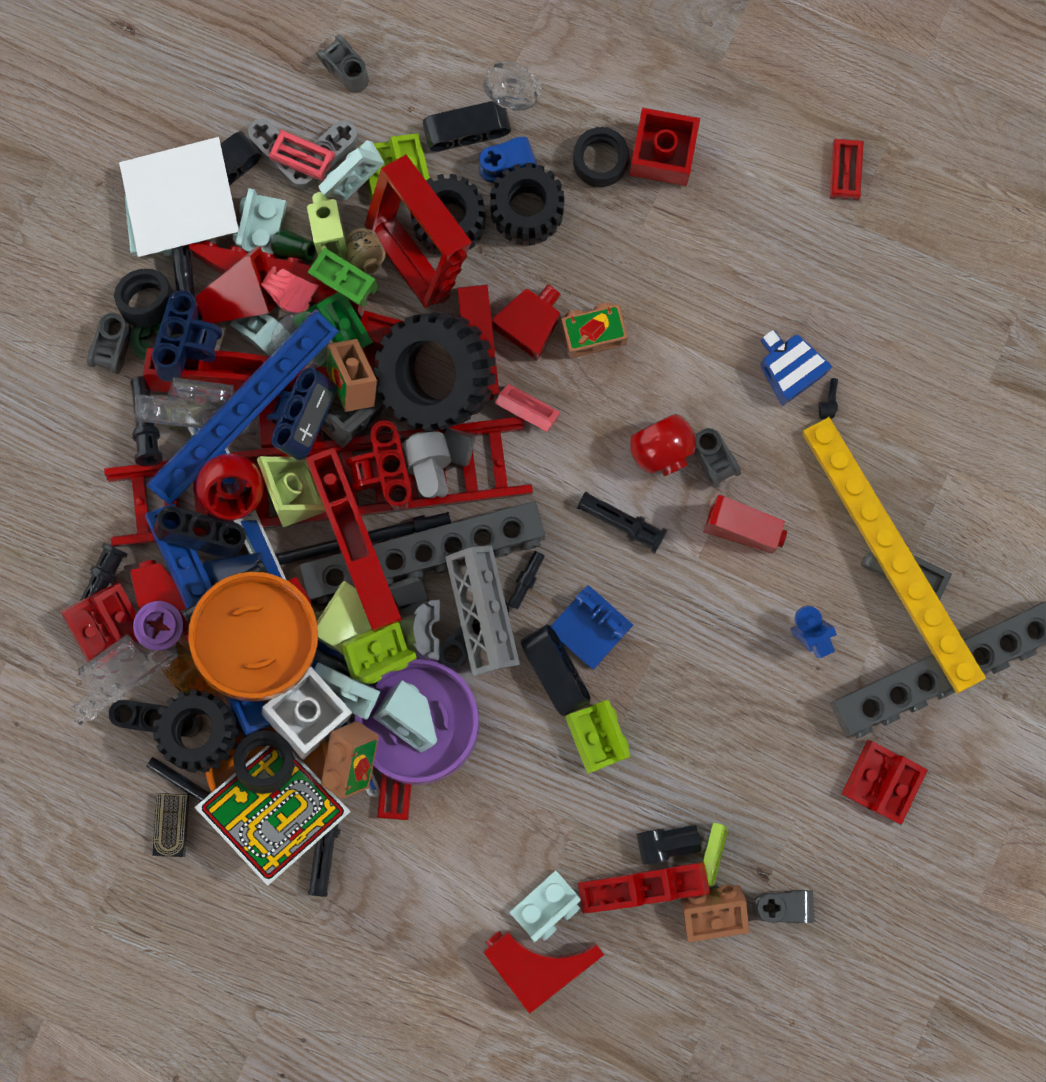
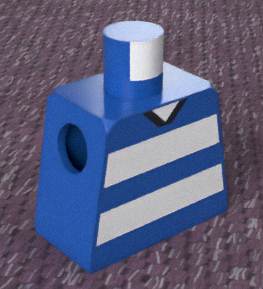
M772 330L760 340L770 353L763 358L760 366L782 406L824 377L832 368L826 359L797 334L784 343L777 332Z

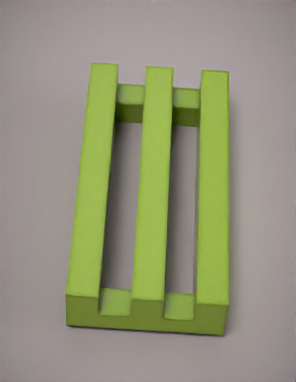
M715 822L712 825L703 860L710 887H713L715 884L729 830L728 826Z

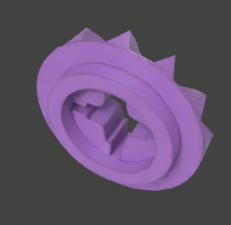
M163 601L150 602L143 606L136 614L133 624L134 634L139 643L150 650L164 651L176 645L180 636L183 635L184 621L179 610L173 605ZM163 616V624L171 629L170 631H160L156 635L155 628L151 627L147 622H158Z

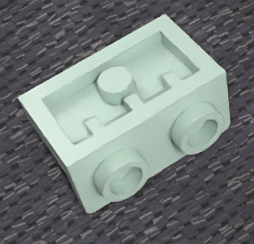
M365 141L359 148L350 152L346 160L327 175V178L318 186L323 196L346 201L384 164L373 142Z
M249 188L247 197L243 196L240 202L239 212L242 214L240 225H238L239 232L233 233V242H236V246L246 250V253H249L255 247L261 246L263 252L275 256L276 254L271 249V240L274 234L282 229L287 208L286 200L257 195L255 189Z
M317 663L314 671L324 679V682L353 714L367 720L375 706L380 691L321 663Z
M555 870L510 911V914L534 942L539 938L544 942L557 930L554 924L562 917L567 921L580 909L577 904L581 901V898Z

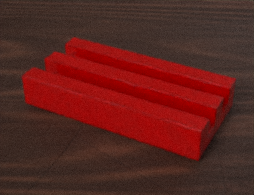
M834 139L830 198L860 199L864 141ZM840 146L844 147L842 189H838ZM851 147H856L854 189L849 190Z
M381 773L377 818L409 820L412 785L405 784L402 813H397L400 782L393 780L391 811L385 812L388 777Z

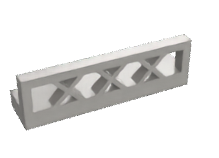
M492 545L470 547L445 556L472 675H481L494 670L520 665ZM465 558L467 566L465 575L460 573L457 560ZM468 588L473 592L474 596L472 605H469L466 601L465 594ZM475 618L480 622L481 630L479 635L474 633L472 627ZM481 649L487 652L489 665L483 667L479 657Z

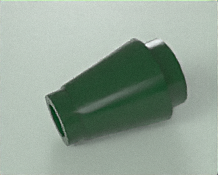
M287 229L276 232L271 240L272 252L280 259H287L288 257L313 259L317 252L313 241Z

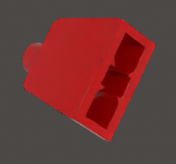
M548 284L538 296L526 288L492 319V328L538 361L559 322L560 312L552 306L561 294Z

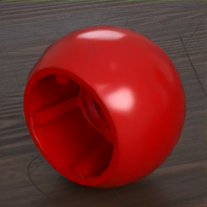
M676 413L632 434L630 438V451L634 461L643 471L649 474L661 470L663 476H667L686 467L688 463L685 458L695 453L696 437L688 421Z
M222 454L210 459L201 468L196 481V493L204 510L216 518L227 521L242 519L251 514L260 504L264 492V481L257 466L248 458L237 454ZM226 478L236 479V481L231 484L223 482V480ZM244 485L247 487L245 492H243Z

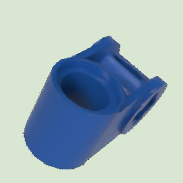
M525 136L516 137L508 142L487 147L481 152L479 158L480 175L485 181L491 183L497 177L502 178V172L508 168L510 172L513 171V165L519 164L520 168H524L526 163H532V168H537L538 166L528 137Z

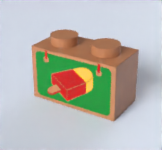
M602 303L596 305L594 310L583 312L580 309L573 310L561 318L560 326L569 359L627 345L628 335L619 304Z
M353 339L328 344L326 371L330 379L336 384V392L345 412L374 407L377 379L358 340Z
M358 721L331 731L321 785L341 799L368 789L379 735Z

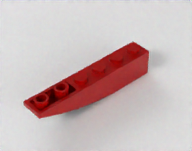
M200 241L199 244L192 243L189 245V249L194 257L221 274L248 254L246 250L240 247L218 248L215 243L209 241ZM263 252L269 271L275 266L277 267L276 274L281 269H284L306 281L319 285L313 297H311L312 300L309 302V307L337 292L308 274L312 265L304 264V261L288 257L286 260L276 259L274 255ZM348 299L358 317L361 318L363 307Z
M147 348L143 376L152 392L234 394L270 356L214 350L216 357L213 362L186 359L180 377L170 382L161 380L157 376L152 359L154 348ZM166 360L161 364L168 365L174 361ZM308 363L283 391L291 392L299 374L309 367L316 369L330 379L326 367Z
M335 447L307 457V463L372 631L374 632L402 621Z

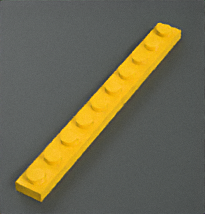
M830 417L803 430V437L956 694L985 680L984 673Z

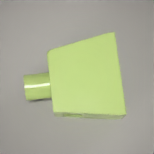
M322 192L315 193L312 196L313 204H309L307 210L317 254L319 256L325 247L347 261L345 257L348 251L345 241L346 237L337 201L323 196Z

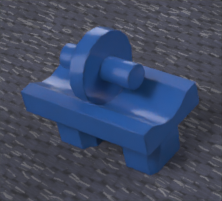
M806 605L798 609L794 618L796 626L790 628L793 636L805 645L808 652H814L815 657L818 659L834 653L835 649L830 639L837 635L834 626L824 621L820 611L813 606Z

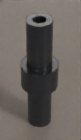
M534 551L525 570L520 571L515 581L518 584L508 602L510 607L518 610L528 589L532 590L537 580L535 575L545 557L542 553Z

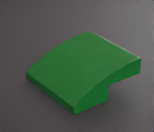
M338 292L315 303L308 310L301 311V313L290 317L297 329L317 309L339 331L328 344L357 339L361 348H364L373 343L348 298ZM328 344L314 357L318 366L327 367Z

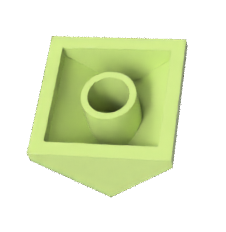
M260 456L257 461L283 528L326 511L307 463V457L296 460L293 457Z

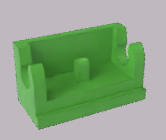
M325 247L308 271L309 275L362 307L366 306L368 295L370 293L374 294L378 289L375 278Z

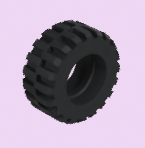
M449 312L418 314L405 318L403 322H397L391 327L392 333L384 335L380 341L384 348L376 351L375 360H378L379 364L377 367H373V373L375 377L379 378V385H376L377 393H383L385 397L382 403L387 410L392 408L395 410L393 416L400 422L408 420L407 425L414 429L423 427L424 431L443 430L470 420L472 415L478 414L484 408L482 402L488 401L492 394L488 386L495 384L496 374H491V367L496 366L495 357L489 358L487 350L491 349L488 340L482 341L479 336L482 334V331L477 326H468V319L462 316L455 317L453 313ZM429 342L442 346L450 354L455 365V384L450 394L444 399L438 400L426 394L418 384L415 376L416 356L422 346Z

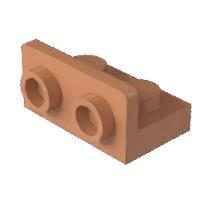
M726 884L719 888L709 889L710 893L707 895L680 898L688 942L750 933L746 899L740 885Z

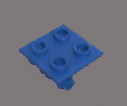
M589 585L575 597V600L551 625L560 641L592 670L596 668L633 626L628 619Z

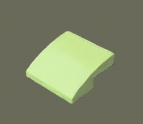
M345 581L341 583L317 621L318 639L342 655L344 654L340 644L371 630L356 588Z

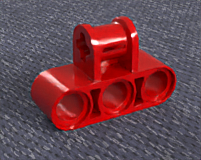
M387 420L379 421L371 429V441L374 452L354 456L346 460V465L350 466L353 479L351 488L352 491H362L382 486L383 495L388 506L393 510L403 511L411 505L413 492L400 435L392 422ZM384 430L393 433V438L388 443H381L377 440L378 435ZM391 459L400 462L399 469L393 473L384 470L385 463ZM361 467H362V470H363L364 478H362V475H361V470H360ZM397 488L404 489L407 492L405 499L401 502H394L390 499L392 491Z

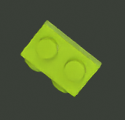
M399 622L374 632L371 629L340 644L351 678L365 684L378 682L382 679V675L390 671L402 670L408 666V662L417 658L414 651L407 649Z
M608 699L565 716L587 774L631 757L629 743L621 732L617 722V713Z

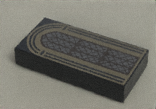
M157 793L152 856L185 857L189 794Z

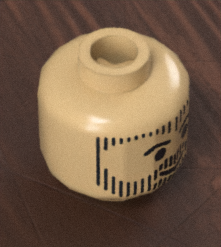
M358 228L346 236L345 241L348 251L345 257L347 261L367 274L376 272L386 257L385 249L378 235L374 231Z

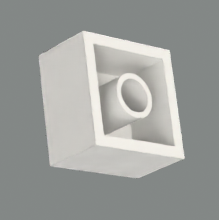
M312 667L309 668L304 678L288 692L272 698L262 707L261 715L289 743L302 760L329 738L331 731L340 728L346 723L352 714V711Z

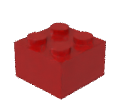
M642 107L629 176L687 186L700 118Z

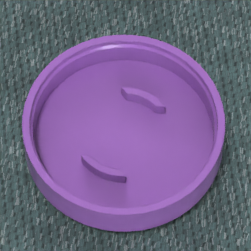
M415 659L408 662V666L402 670L390 671L382 675V679L379 680L376 688H374L380 691V694L369 718L365 720L355 715V722H360L379 735L373 766L388 778L409 785L436 783L457 772L471 756L480 730L478 706L467 683L449 667L424 659ZM402 680L414 685L419 690V693L426 697L437 742L422 753L373 718L389 689Z

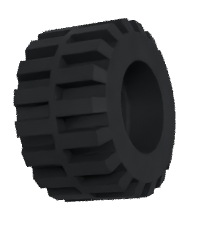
M526 163L524 168H520V165L516 164L513 165V171L510 172L508 168L502 172V178L497 177L494 181V188L491 189L490 193L491 218L493 224L496 223L497 231L500 234L504 232L507 240L511 241L512 238H515L516 244L523 245V240L529 241V245H535L536 239H540L541 243L546 241L547 235L553 236L557 226L561 225L562 216L564 215L565 196L564 191L561 190L562 184L560 180H554L555 174L551 170L545 173L544 166L539 164L537 169L532 168V163ZM533 193L543 200L545 206L535 215L522 216L513 211L510 207V202L519 194Z
M444 174L437 175L438 180L436 181L429 178L426 180L443 204H455L465 211L466 215L459 225L472 241L469 247L471 250L475 246V240L481 239L482 229H485V206L482 195L478 194V188L474 184L469 186L468 179L464 177L460 181L457 180V175L450 174L448 179H444ZM410 212L413 230L418 241H422L423 247L427 250L433 248L434 254L440 255L439 249Z
M190 690L189 694L182 691L177 693L179 698L176 700L170 697L166 701L169 706L166 709L162 707L159 709L158 713L161 715L160 720L155 719L153 725L157 728V732L153 733L154 740L159 743L156 746L158 751L164 755L168 762L188 772L196 773V771L205 773L209 772L211 767L214 769L221 767L220 762L223 759L226 761L230 759L231 755L228 753L231 749H236L235 737H239V730L236 728L238 722L232 714L230 707L217 696L215 697L207 691L201 693L199 690ZM207 715L212 721V733L209 740L201 747L195 749L186 748L181 740L183 726L194 716Z

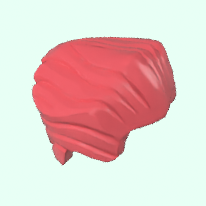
M273 266L264 278L261 286L282 310L293 313H301V311L308 310L309 302L312 300L311 297H313L319 285L306 281L284 269H281L276 274L277 267Z

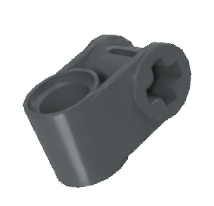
M336 35L333 43L323 51L318 50L316 52L317 57L325 68L334 74L350 92H361L368 86L369 76L363 59L359 57L342 35ZM353 71L361 72L356 77L348 76Z
M108 313L101 317L94 341L88 352V366L95 367L97 365L111 369L112 373L115 374L121 372L129 344L131 326L120 315ZM115 323H121L119 333L110 335L111 326Z
M705 428L699 431L695 436L696 449L694 454L702 466V470L713 488H717L723 480L733 475H741L739 464L728 450L719 432L713 428ZM701 437L711 438L714 443L713 450L702 449L699 439ZM726 467L724 470H722V471H720V472H718V473L716 472V471L720 470L721 468Z
M813 890L763 893L757 896L753 902V912L762 921L771 923L815 922ZM768 899L771 904H775V910L770 911V916L768 912L763 911V905H768Z

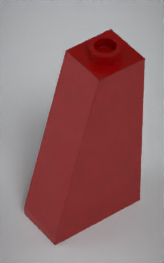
M488 284L458 287L460 316L469 320L468 326H477L482 331V334L479 336L482 341L488 340L491 349L487 350L489 358L495 357ZM497 366L491 367V374H496L495 384L488 386V389L492 391L489 400L494 399L493 394H499Z

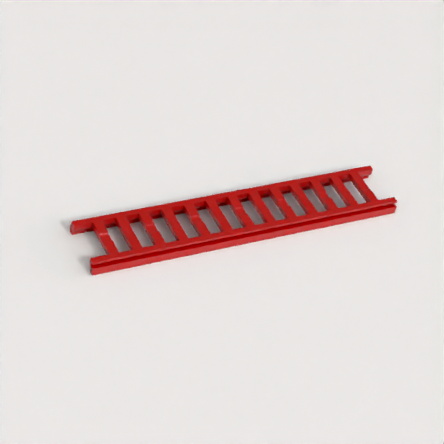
M518 416L463 423L449 427L476 434V436L489 435L496 488L478 490L474 454L472 451L470 464L463 466L466 492L447 494L443 498L437 496L434 498H419L415 475L409 474L413 501L405 510L533 494L532 484L508 486L501 433L524 430V419ZM424 429L399 431L401 443L411 435L423 432ZM441 429L435 430V431H438V432H440V433H443L444 436H445V431H446V429H443V430H441ZM393 433L379 434L377 440L381 443H388L392 440ZM371 435L355 437L343 448L334 440L314 442L311 451L306 457L335 447L337 454L341 453L342 467L350 488L353 484L350 466L346 465V460L354 457L353 452L370 450V452H374ZM276 447L230 453L241 455L251 460L257 466L261 475L262 472L257 461L260 456L291 457ZM161 461L153 466H140L136 464L104 468L108 482L132 480L137 527L136 534L113 536L111 538V546L120 547L156 542L145 518L146 513H148L145 478L153 477L168 461ZM443 468L445 480L447 483L445 468ZM262 475L264 492L262 500L256 508V513L263 528L282 526L278 516L270 517L267 488ZM196 479L193 482L195 510L198 513L209 515L199 502L196 493ZM382 486L375 488L377 503L359 505L358 491H352L361 516L396 512V510L388 506L383 495ZM176 499L172 504L175 503L176 507H178V500ZM325 511L294 524L329 520ZM202 528L193 529L197 536L207 535L206 531Z

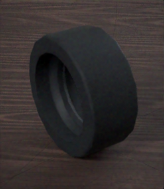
M595 127L584 132L574 146L573 166L576 174L583 182L593 187H607L615 184L623 177L628 166L629 149L626 140L617 131L608 127ZM605 142L616 149L618 162L611 171L605 173L595 172L585 165L583 159L584 152L590 144Z
M138 269L128 273L119 281L115 288L114 299L122 317L129 324L137 327H150L162 322L173 290L167 278L161 272L154 269ZM146 288L161 290L159 297L152 304L143 308L129 306V301L139 291Z
M268 730L255 731L245 736L236 746L233 756L235 773L241 785L249 791L260 794L273 793L284 787L290 780L294 769L292 748L280 734ZM259 746L276 748L280 752L283 761L280 771L276 775L264 779L255 778L250 775L246 769L245 760L251 750Z

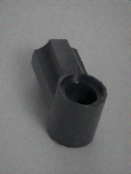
M696 825L665 831L664 829H656L636 834L642 865L670 860L669 857L701 851L700 836Z

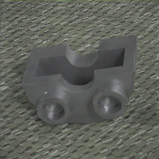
M440 599L411 604L399 610L402 621H399L407 649L416 653V659L439 661V639L433 635L432 625L434 622L439 621Z

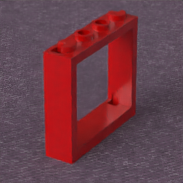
M407 154L381 168L364 226L378 235L387 258L426 309L433 304L440 302L443 304L450 298V291L456 284L457 275L462 271L461 266L468 257L467 252L472 241ZM401 200L442 253L436 271L396 218Z

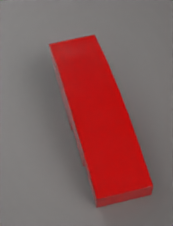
M704 862L578 883L583 914L638 907L644 904L666 902L710 893Z

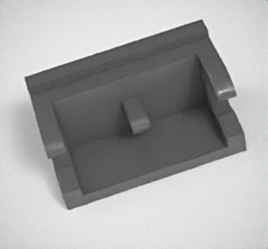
M376 391L374 407L345 412L343 405H341L332 414L329 413L325 417L326 419H324L321 429L343 448L382 415L385 408L382 401L385 400V397Z

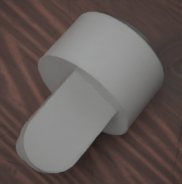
M423 431L406 438L402 443L404 459L408 473L415 475L420 494L427 498L445 497L448 494V487L443 468L450 464L451 456L444 434L438 431Z

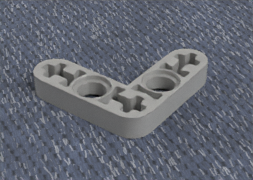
M257 119L253 121L248 128L250 141L294 187L302 190L308 189L318 181V179L307 175L306 179L302 177L297 179L294 169L271 160L269 154L280 132L268 120ZM338 121L314 142L316 145L335 152L336 157L331 162L330 169L357 144L358 134L356 127L350 121ZM260 129L263 132H267L269 139L272 141L270 146L263 137L257 136V130ZM350 131V139L342 138L338 141L340 139L339 132L347 133ZM283 141L282 144L297 150L291 143ZM336 142L339 149L338 151H336L335 147L333 146V144H335ZM308 150L303 152L315 158V153ZM289 155V158L294 159L298 162H301L317 170H320V168L317 166H314L310 163H307L305 161H302L298 158Z

